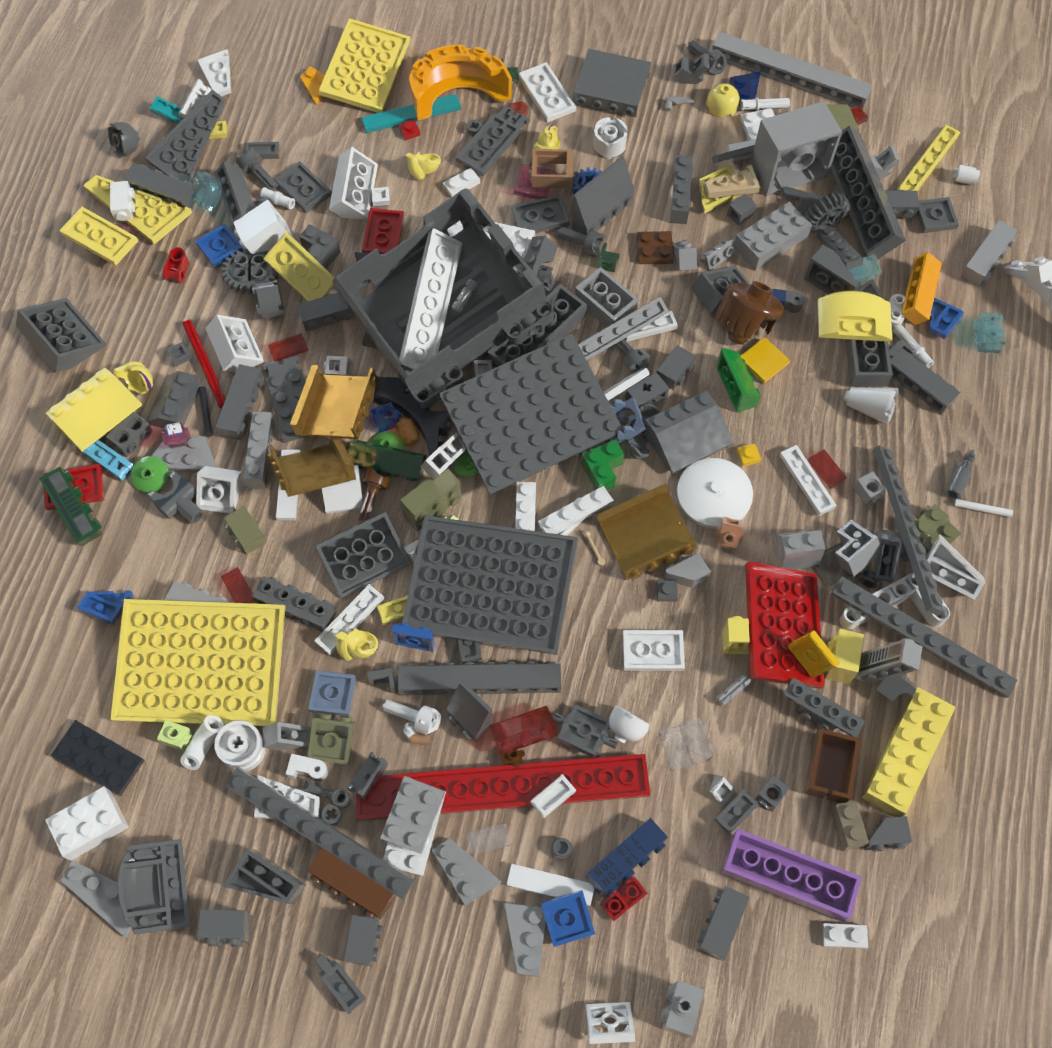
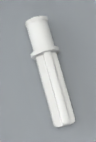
M742 99L740 108L741 111L787 108L790 106V99Z
M903 325L895 326L893 332L905 343L910 344L915 350L913 357L930 368L934 361L925 352V348L916 342Z

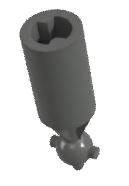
M973 449L964 455V462L955 468L947 485L945 495L951 499L960 500L972 475L970 463L975 461Z

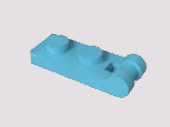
M99 440L83 451L84 455L100 464L120 481L126 478L125 475L132 471L134 466L130 461ZM120 464L123 465L120 470L117 469Z

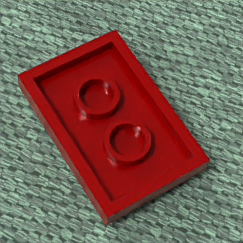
M370 208L362 252L371 253L377 248L380 254H385L399 245L404 211Z
M100 464L68 469L74 478L72 480L74 486H78L83 493L81 498L84 503L105 500L103 473ZM43 486L46 510L57 509Z

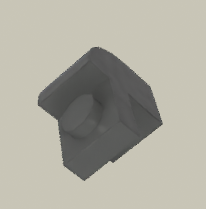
M703 53L694 62L683 56L673 65V78L683 84L702 82L704 73L709 69V55Z

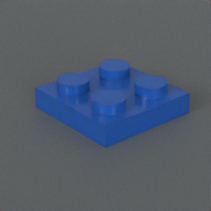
M225 224L195 240L196 245L214 268L226 262V258H231V253L236 255V250L243 252L239 241Z
M404 623L399 625L393 624L391 632L395 645L434 652V635L430 629L419 627V629L411 628L410 625Z
M583 890L541 902L553 947L595 934Z

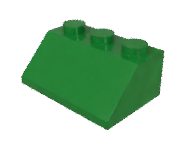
M722 348L716 369L736 412L757 407L761 398L760 391L753 384V377L746 369L745 360L741 358L739 352Z

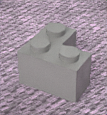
M853 520L847 522L837 531L843 547L835 553L840 566L851 575L855 576L878 557L880 549L878 537Z

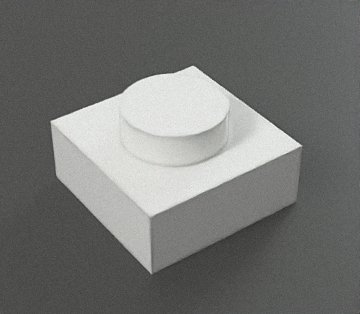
M389 187L371 188L373 206L390 205Z

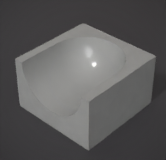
M824 101L761 120L750 165H752L756 178L766 196L782 192L785 186L795 188L828 177L842 130Z

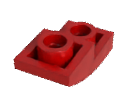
M633 876L611 896L601 902L600 905L614 922L644 898L648 892L637 878Z

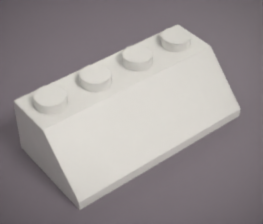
M352 146L339 155L329 210L342 218L367 220L372 201L371 188H374L378 164Z

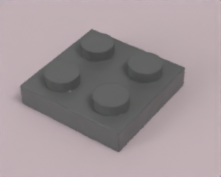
M949 197L919 201L917 215L924 233L958 228L959 223Z

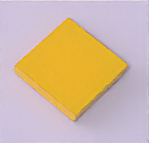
M766 337L741 355V358L746 362V368L763 384L790 363V360Z
M815 631L800 637L788 645V648L812 678L840 664Z

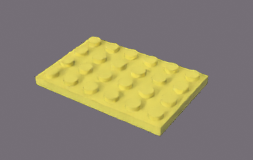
M349 18L320 86L319 95L377 113L383 112L410 44L411 37Z

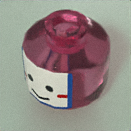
M181 422L167 424L164 426V430L161 431L164 445H168L171 449L186 446L187 439L191 438L188 427L184 428Z

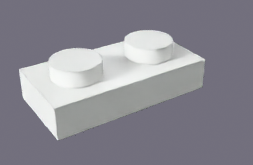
M470 168L443 182V188L452 197L465 188L471 189L480 184V178Z
M823 923L822 946L867 949V925Z

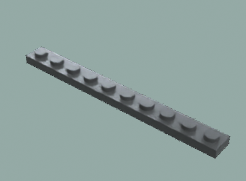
M879 445L874 448L875 456L925 610L938 616L944 613L943 601L938 595L937 583L932 577L931 565L926 559V550L921 543L920 532L916 528L915 517L910 510V502L905 495L904 484L900 480L899 469L893 459L894 454L890 449Z
M841 576L831 592L832 596L903 638L914 640L916 644L923 646L922 649L1001 696L1005 698L1010 697L1017 679Z
M237 767L226 787L402 900L406 897L415 881L414 878L242 768Z

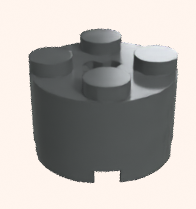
M277 280L258 283L252 287L253 295L256 301L259 302V304H256V309L260 318L269 319L285 315Z

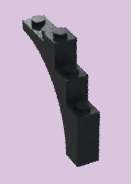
M378 377L379 384L375 388L372 403L390 407L408 418L422 434L430 457L439 446H442L443 436H447V429H451V419L448 418L447 411H430V407L422 408L419 406L399 377ZM422 395L420 400L427 399L426 395Z

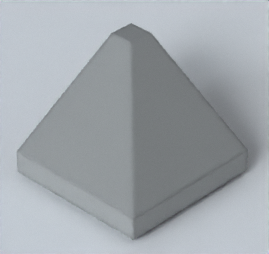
M719 775L714 777L709 790L710 794L721 806H724L736 791L723 776Z

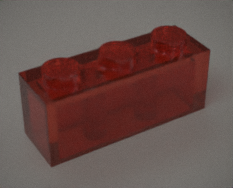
M547 705L489 725L499 756L558 735L555 721Z

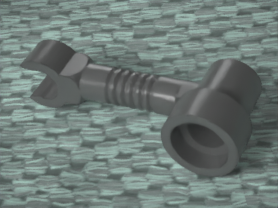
M307 778L302 780L308 783V787L306 789L298 788L301 791L314 793L330 799L338 807L346 808L351 803L350 795L346 790L337 789L333 792L313 784Z

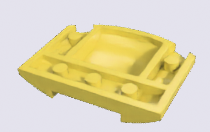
M841 291L818 298V337L892 342L890 302L874 294L860 291Z

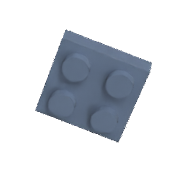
M316 671L308 708L309 712L350 717L357 679L356 675Z

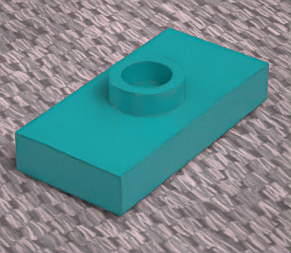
M156 96L149 108V112L177 125L184 119L179 115L181 107Z

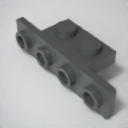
M795 678L790 681L783 694L798 704L796 712L800 713L803 719L815 722L821 729L834 731L838 728L850 736L857 737L865 723L862 718Z

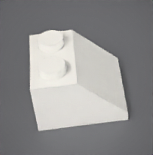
M358 465L354 466L356 480L322 488L326 514L361 508L363 494Z
M204 466L197 473L196 505L202 510L233 513L241 491L242 471Z

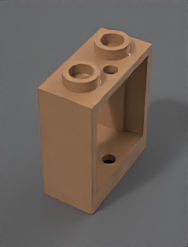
M533 149V156H529V167H532V170H529V180H532V187L573 188L574 150ZM537 164H567L566 175L537 174Z

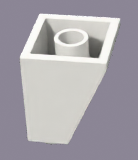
M266 200L233 222L236 227L235 233L240 239V245L244 250L248 249L251 254L271 250L285 232L293 237L286 221L269 200Z

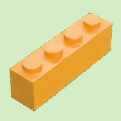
M929 252L914 258L901 315L914 325L930 319L942 263Z

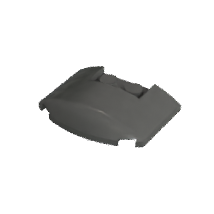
M182 839L128 846L126 849L127 853L119 869L118 896L123 916L133 929V933L138 935L190 927Z

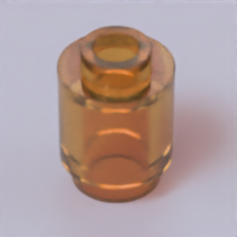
M403 418L397 422L395 428L402 443L407 447L416 445L420 439L412 419Z

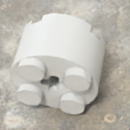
M610 117L599 120L595 125L593 136L595 151L605 159H611L623 153L626 149L627 141L626 124L617 118L612 120Z

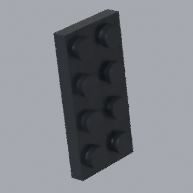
M77 720L73 722L51 754L52 757L103 787L105 786L119 796L123 794L145 761L143 758Z

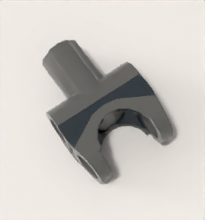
M173 471L168 474L169 478L173 481V488L168 493L159 494L157 492L154 493L152 490L147 493L159 511L168 519H171L179 512L191 524H195L204 515V511L191 501L197 495V490L185 478Z

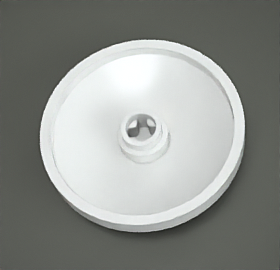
M706 458L694 462L684 470L677 485V501L684 515L693 523L708 529H717V526H721L723 517L742 520L748 513L753 499L752 485L745 472L734 463L719 458Z

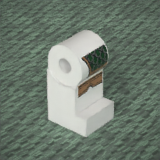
M291 754L286 775L288 778L296 780L299 774L321 782L326 779L328 769L321 760Z

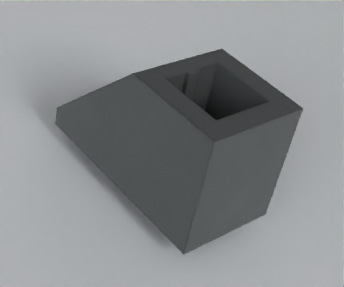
M907 816L889 817L882 820L868 838L869 843L864 848L872 849V852L884 851L885 847H893V850L905 849L906 845L912 842Z

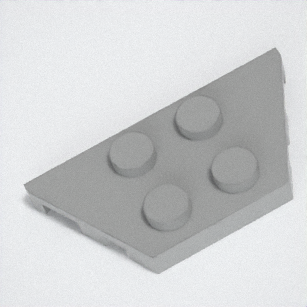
M167 435L152 454V456L163 460L169 471L198 473L204 466L216 467L205 436Z

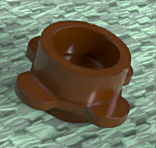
M512 747L506 748V754L502 758V763L519 767L522 764V757L525 756L524 750H516Z

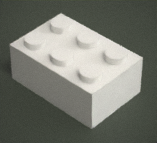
M105 786L46 819V823L62 857L69 861L129 828L112 792Z

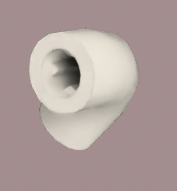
M209 715L204 719L181 756L180 761L185 768L197 770L201 766L208 751L215 742L218 732L224 727L223 721L219 717Z

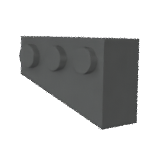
M247 849L223 885L226 888L287 904L295 903L306 886L305 883L255 849Z

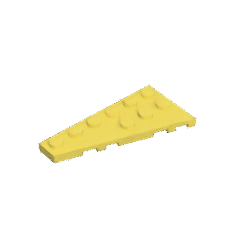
M95 175L83 186L86 191L110 209V182L114 181ZM134 190L135 198H132V201L135 205V212H133V219L125 220V222L155 245L192 214V210L188 207H180L174 202L163 201L160 197Z

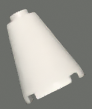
M851 387L850 391H846L844 401H847V406L888 425L896 405L894 397L898 396V388Z

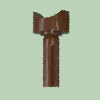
M373 467L366 468L362 482L368 488L357 517L359 521H364L370 517L378 490L387 489L391 475L381 476Z

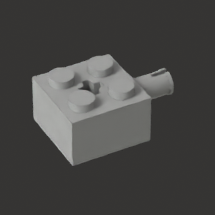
M677 981L673 985L671 984L665 996V1000H668L667 1008L662 1009L659 1022L662 1023L661 1029L686 1038L691 1037L704 989L681 981Z

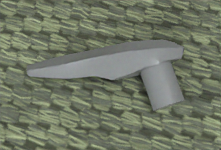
M671 96L665 98L663 102L666 103L665 111L669 112L671 111L672 104L694 103V100L681 96Z

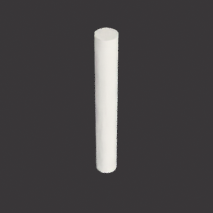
M959 499L954 501V506L1006 517L1013 516V510Z

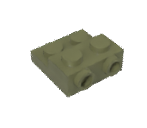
M936 504L932 507L927 505L920 512L922 516L919 519L915 517L914 522L920 532V540L927 553L931 550L939 534L949 544L961 535V532L947 520L949 516Z
M319 713V716H315L312 719L307 757L324 762L348 765L352 743L354 742L356 721H351L352 717L339 716V719L331 718V714Z

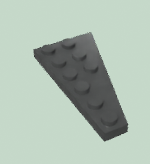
M211 90L145 157V160L165 175H173L181 181H189L226 104L225 98Z

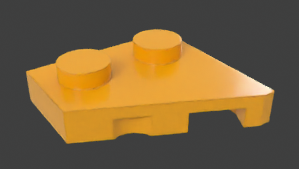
M310 66L300 75V79L306 87L308 94L311 95L314 104L317 105L324 98V96L319 95V89L325 74Z

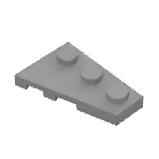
M451 838L432 849L465 906L502 883Z
M504 903L517 974L539 977L546 922L543 909L541 907Z

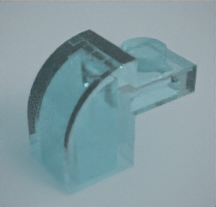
M196 170L193 177L199 186L192 197L198 207L213 211L221 198V181L212 177L207 172L202 173Z

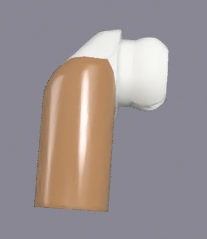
M413 722L405 724L403 729L404 735L410 743L430 745V735L416 732Z

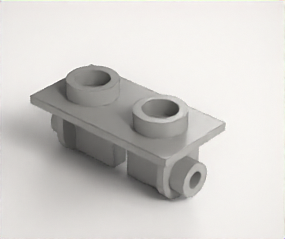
M734 239L730 241L723 240L714 247V251L710 250L702 254L700 260L703 264L707 263L709 271L735 254Z

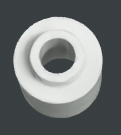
M959 165L958 168L955 167L952 177L955 178V182L972 185V183H977L980 170H976L975 167Z

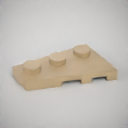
M752 165L746 166V169L742 171L739 169L735 170L729 176L722 175L705 181L708 198L759 193L760 188Z

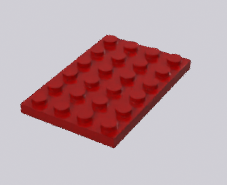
M747 562L745 564L750 641V678L789 684L795 678L808 687L819 689L825 687L824 673L812 678L788 648L791 642L812 631H815L821 638L817 574Z

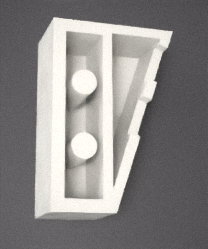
M939 534L926 557L931 565L932 577L975 600L985 584L984 577Z

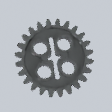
M244 249L243 252L236 250V255L231 253V258H226V262L222 263L223 268H221L225 285H229V289L234 288L235 292L241 290V294L248 291V294L251 295L252 287L255 284L274 281L279 278V273L263 259L267 254L266 251L251 254L250 251ZM250 261H251V263H252V266H251L252 279H251V281H250V277H249V275H250Z

